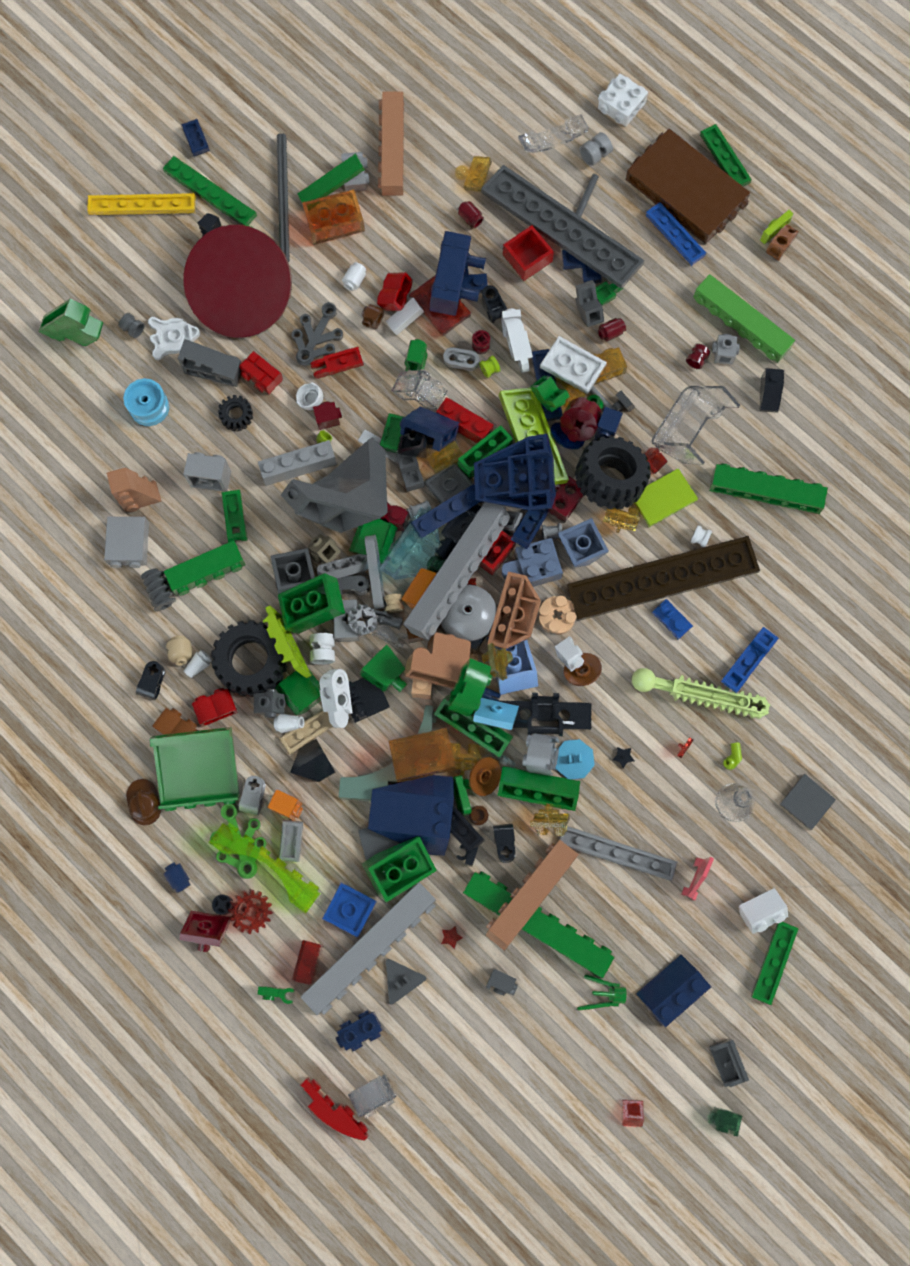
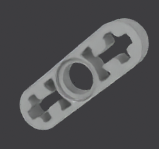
M357 554L321 564L317 567V576L325 573L338 579L366 571L368 569L367 556Z

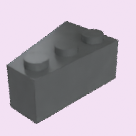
M184 339L178 361L185 374L237 387L241 376L239 366L242 363L239 358Z

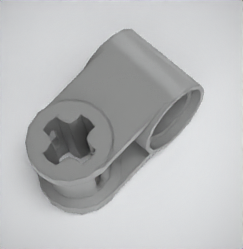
M250 776L246 779L239 803V811L255 815L260 814L266 788L265 781L262 778ZM257 780V783H259L260 785L259 787H255L254 790V787H252L251 784L255 783Z

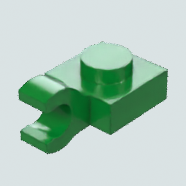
M607 281L595 287L597 300L602 306L615 299V293L623 290V288L621 289L613 283L609 285Z
M259 986L257 995H263V1000L274 1001L275 997H280L284 1003L291 1004L293 1000H288L286 994L295 990L293 988L281 989Z

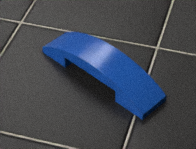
M763 627L721 682L737 693L779 638Z

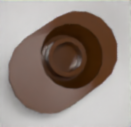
M138 779L132 782L126 792L130 815L137 824L151 825L157 821L161 814V809H158L160 800L157 789L147 779Z

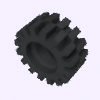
M233 395V398L228 396L227 401L223 399V404H219L220 410H218L222 424L228 430L231 428L232 431L236 429L242 431L241 427L246 429L247 424L250 425L251 420H253V411L247 399H243L240 395L238 398L236 395ZM236 407L242 409L241 417L237 419L229 417L231 409Z

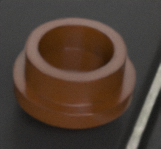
M474 806L471 809V814H469L470 821L478 826L485 824L489 817L487 809L483 806Z

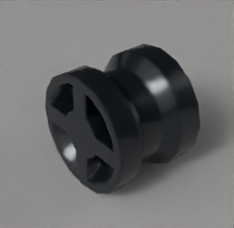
M224 894L216 896L212 901L213 911L219 915L230 914L234 908L233 899Z

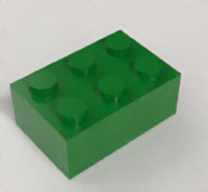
M325 573L278 594L285 630L300 634L345 614L338 580Z

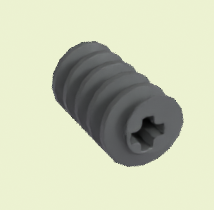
M156 568L147 570L141 575L146 591L150 593L149 598L152 600L151 604L155 607V612L167 609L176 602V598H169L174 594L173 591H167L171 588L170 585H164L168 581L167 578H161L165 575L164 571H159Z

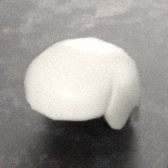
M313 382L304 384L296 393V403L304 410H313L314 406H318L323 402V392Z

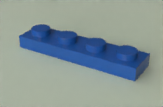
M661 202L646 212L645 216L691 266L705 257L706 252Z

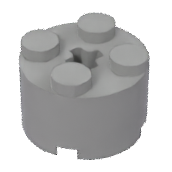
M536 733L527 736L526 746L528 751L523 757V766H526L527 772L548 776L553 775L551 770H555L559 754V748H555V743H559L558 737Z

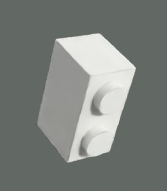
M775 888L739 905L740 916L752 934L763 932L768 926L774 923H781L788 917L787 905Z

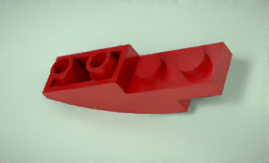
M308 1077L300 1084L313 1099L308 1108L321 1121L332 1129L351 1138L363 1141L368 1138V1128L362 1121L357 1122L353 1117L355 1115L354 1111L348 1105L344 1106L341 1103L335 1109L333 1106L335 1102L328 1094L326 1096L323 1095L320 1091L322 1087L314 1078L311 1080Z

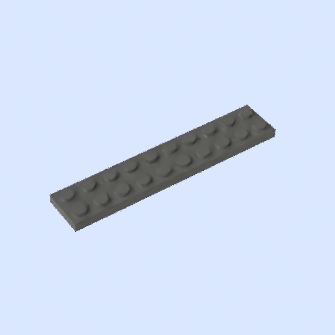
M502 165L481 188V193L527 225H533L540 234L621 289L644 264V260L505 165Z

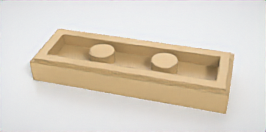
M319 711L304 721L303 728L289 731L279 738L289 755H292L301 747L333 727L329 721L328 712Z

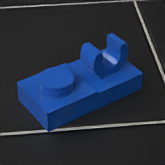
M667 599L652 612L678 640L693 627Z

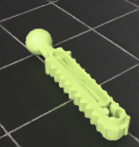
M648 668L637 669L632 675V684L640 692H648L655 688L670 692L669 695L674 696V701H677L679 697L682 698V702L689 699L690 704L697 701L698 706L704 703L706 708L712 705L714 710L717 706L720 707V711L726 708L728 713L735 710V715L742 712L744 717L749 714L752 719H761L769 713L770 704L766 697H761L758 694L752 697L751 693H748L747 696L744 695V691H741L739 694L734 691L729 692L728 687L722 690L720 685L714 688V685L710 684L708 687L706 682L700 685L698 680H695L692 683L691 678L684 681L683 675L673 681L655 677V674ZM758 704V707L761 708V710L757 711V707H755L754 705Z

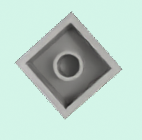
M194 452V454L188 453L184 476L193 488L226 492L228 491L231 469L223 456H205L203 453Z

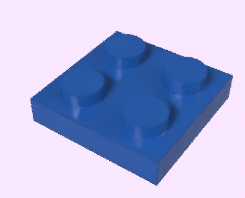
M341 883L322 919L359 937L377 901Z

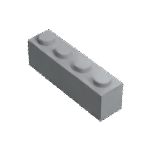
M330 440L258 461L266 486L337 465Z

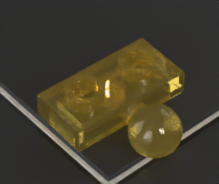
M474 156L469 169L464 165H460L455 169V176L459 180L466 179L463 185L466 191H482L481 188L484 186L492 163L491 158Z

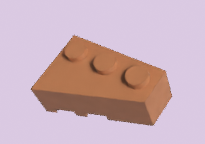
M125 467L106 473L111 493L125 512H135L141 507L162 502L156 481L152 480L150 482L145 476L141 478L138 476V473Z

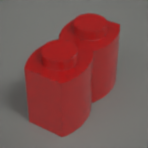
M406 272L388 273L383 281V289H381L377 297V304L384 311H401L406 304L407 295L411 290L412 278Z
M219 688L213 691V695L208 697L206 695L199 696L192 703L201 727L238 713L229 689Z

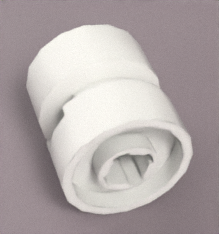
M315 633L310 635V647L313 648L310 651V663L326 665L335 662V651L332 650L335 646L333 634Z

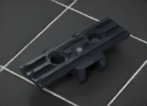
M532 692L531 701H498L519 706L513 728H527V736L536 733L558 734V736L563 737V729L591 730V703L559 702V693H553V696H538V693ZM522 710H528L531 713V717L528 720H523L520 717ZM567 711L570 718L567 721H563L559 716V712ZM532 721L558 722V727L532 726Z

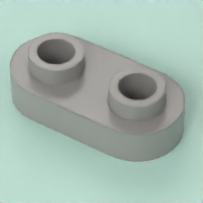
M451 347L446 349L443 354L444 363L448 367L473 371L479 366V355L474 351ZM471 360L473 364H468L467 362Z

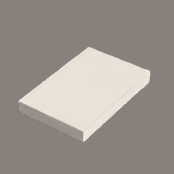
M558 336L541 362L540 368L588 394L607 362Z

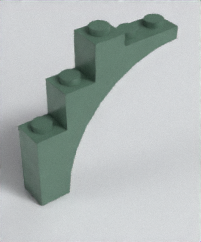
M425 705L423 721L416 737L409 748L397 760L371 774L358 777H340L339 798L371 802L372 789L387 786L389 783L395 784L416 779L417 768H413L414 766L437 767V762H441L442 751L438 750V745H431V742H435L436 732L432 731V723H436L437 716L434 715L436 711H433V706Z

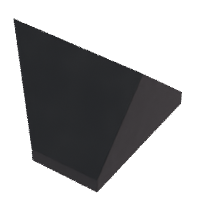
M417 431L407 436H401L398 454L426 458L430 437Z
M317 739L299 749L290 770L292 774L317 782H321L336 773Z

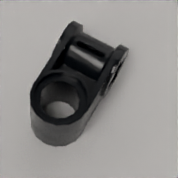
M492 285L484 287L481 301L490 322L494 323L495 320L502 317V311L507 310V306L496 287ZM492 295L494 298L489 299L486 296Z
M150 661L145 665L136 688V695L152 700L157 699L165 676V668L156 661ZM157 668L158 673L154 672L153 674L151 670Z
M513 823L495 825L493 829L498 858L503 863H510L515 858ZM506 848L509 852H512L511 854H509V858H505V855H501V853H503L504 849Z

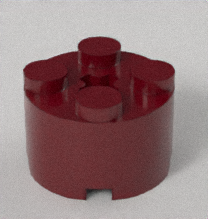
M584 397L575 398L570 401L560 419L561 429L570 441H586L594 436L602 416L600 407L594 401L591 402Z

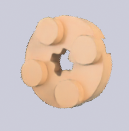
M553 596L546 599L540 606L538 620L545 631L561 635L572 629L577 616L573 603L564 596ZM554 611L562 613L560 620L552 617Z

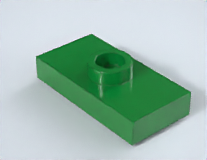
M388 414L380 445L384 450L394 453L398 452L400 437L402 436L400 434V422L403 416Z

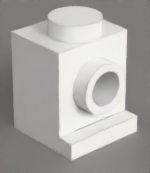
M570 636L555 646L558 658L571 672L583 665L584 659L581 657L583 653L577 645H574L573 639Z

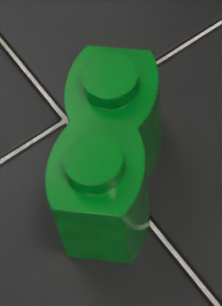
M415 339L409 343L404 362L407 375L419 378L423 376L428 357L426 352L427 344L423 340Z

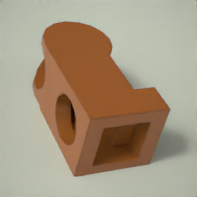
M786 224L771 241L766 253L780 261L799 231Z

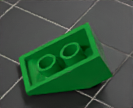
M419 836L379 852L361 863L378 896L385 902H388L437 871Z

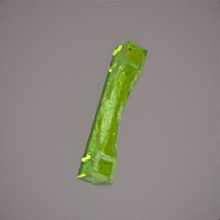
M229 822L228 825L222 823L208 843L223 854L247 855L267 864L283 882L289 901L307 913L321 894L318 891L320 887L312 881H309V883L303 881L301 873L295 869L292 872L286 868L287 863L280 858L275 860L270 857L271 852L263 846L260 848L253 844L255 840L247 834L244 837L237 833L239 829Z

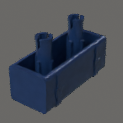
M450 231L444 232L435 280L432 285L430 311L456 316L459 300L478 301L480 290L463 288L464 286H462L466 267L471 266L484 270L486 261L485 257L470 255L471 236Z

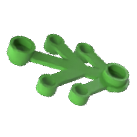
M227 804L221 808V816L228 820L234 841L223 837L220 832H213L210 839L215 844H221L238 852L240 860L230 857L228 852L224 850L219 851L216 858L221 863L226 862L236 867L238 874L242 878L250 879L257 873L255 862L261 850L267 846V841L263 837L256 838L254 841L255 847L248 857L246 849L255 831L260 829L261 823L256 818L251 819L248 822L249 827L242 838L236 821L237 808L232 804ZM229 809L233 810L231 816H227V810ZM253 821L258 822V826L256 828L251 827V823ZM216 834L220 835L219 841H214ZM259 840L264 841V845L262 847H258L257 842ZM221 853L226 854L225 860H220L219 856ZM246 865L251 866V871L248 873L244 871Z

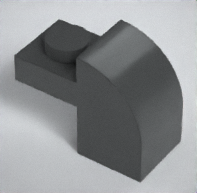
M593 280L576 285V305L586 326L590 327L605 322L603 307L597 300Z

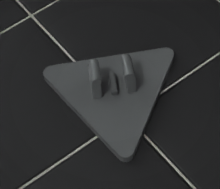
M391 959L386 960L390 1004L396 1003L427 979L425 975Z

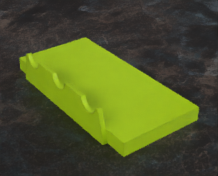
M269 605L265 608L268 616L263 622L268 623L266 630L270 638L276 639L274 646L277 653L284 656L282 663L291 661L296 671L306 678L310 677L311 673L291 632L285 630L282 615Z

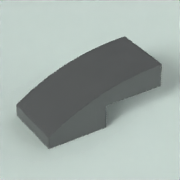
M397 454L396 458L407 492L425 487L417 458Z

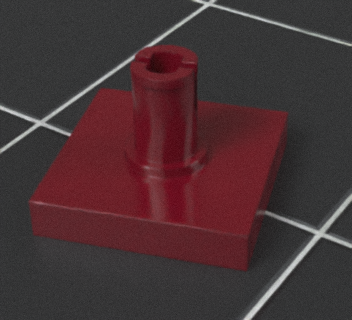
M191 910L180 932L179 940L198 943L197 950L200 952L202 947L203 952H208L210 945L220 947L230 924V917Z

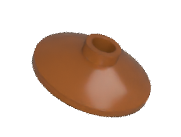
M583 653L581 655L584 659L583 665L572 672L564 666L566 680L575 686H586L595 682L602 672V664L597 656L591 653Z
M484 757L474 764L470 772L469 784L475 794L487 796L495 791L501 778L499 763L491 757Z

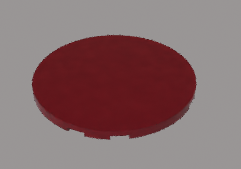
M226 225L208 232L193 246L185 263L183 284L185 296L191 310L206 327L223 336L245 338L265 332L282 317L291 297L292 275L284 252H282L281 248L270 236L253 227Z

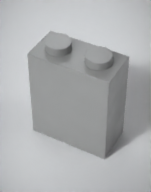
M107 517L104 560L110 567L121 568L122 565H129L131 568H140L141 566H147L149 522L146 517Z

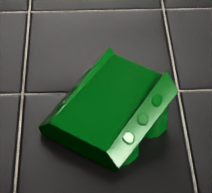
M381 519L358 526L349 551L367 556L365 536L375 535L378 543L380 564L383 565L388 556L390 546L396 538L397 527Z
M295 671L275 687L278 693L285 695L286 704L296 716L306 713L321 701L320 682L311 671V676L308 678Z

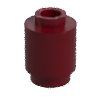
M464 201L458 207V215L470 227L477 228L483 222L482 212L471 201Z
M614 318L601 324L598 330L600 339L608 342L623 335V332L626 331L625 322L622 318Z

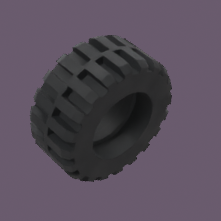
M600 437L597 440L591 441L583 450L576 466L575 479L578 488H581L580 492L583 496L586 495L591 503L595 502L597 503L596 506H605L606 509L613 510V508H616L618 510L632 506L641 497L651 476L650 463L647 462L648 459L645 453L642 454V450L638 446L635 447L633 442H627L621 437ZM600 466H609L617 469L623 474L625 480H617L607 476Z
M249 620L248 623L239 621L235 627L232 624L228 626L229 630L226 633L222 631L219 634V641L215 640L213 644L215 650L211 651V657L213 658L211 664L217 678L231 692H236L244 697L246 695L254 697V694L265 693V690L270 688L274 689L278 681L281 682L284 678L282 674L286 672L288 666L286 662L282 663L284 656L277 653L274 646L276 639L270 638L266 630L268 627L265 623L259 622L258 624L255 620ZM247 643L261 644L266 649L268 655L265 666L259 672L252 675L239 674L232 664L233 656L237 649Z

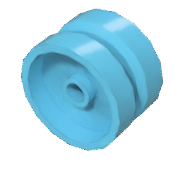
M138 379L132 382L125 390L123 397L124 405L134 421L140 425H157L168 415L170 408L169 400L161 386L154 380Z

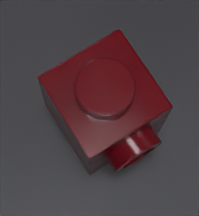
M326 401L313 407L319 430L340 425L339 419L342 418L340 407L336 408L335 402Z

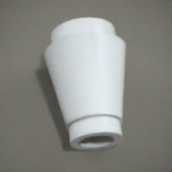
M200 650L194 654L184 672L190 678H193L210 666L212 659L207 653Z
M280 714L274 719V728L280 733L304 727L303 717Z

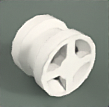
M698 525L691 543H698L704 548L712 531L709 529L704 530Z

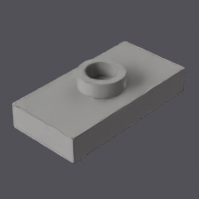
M283 820L279 860L300 861L303 822Z

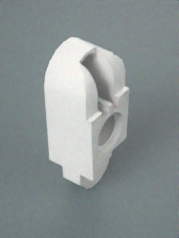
M504 319V331L511 358L518 361L521 373L528 372V358L533 356L527 331L524 330L520 319Z
M332 669L320 678L321 690L319 691L323 712H328L329 721L334 728H344L348 723V714H352L348 676L342 669Z

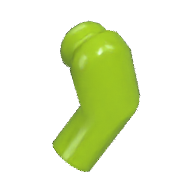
M740 743L730 744L732 754L723 762L724 767L728 770L735 769L742 761Z

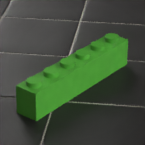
M711 274L696 288L693 298H695L698 304L704 305L712 315L722 319L725 325L732 327L742 338L749 340L756 349L763 351L770 360L778 363L792 348L795 342L794 338Z

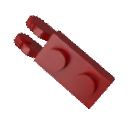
M359 347L326 355L310 363L313 369L323 367L326 364V368L314 372L313 375L316 379L326 377L328 374L333 375L364 366Z

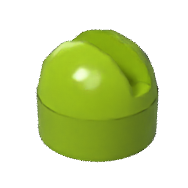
M321 430L316 437L317 444L328 440L332 441V436L324 430Z

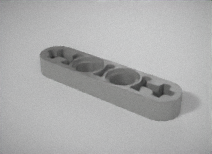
M370 535L365 536V546L374 608L382 609L386 607V602L384 601L385 594L376 536Z

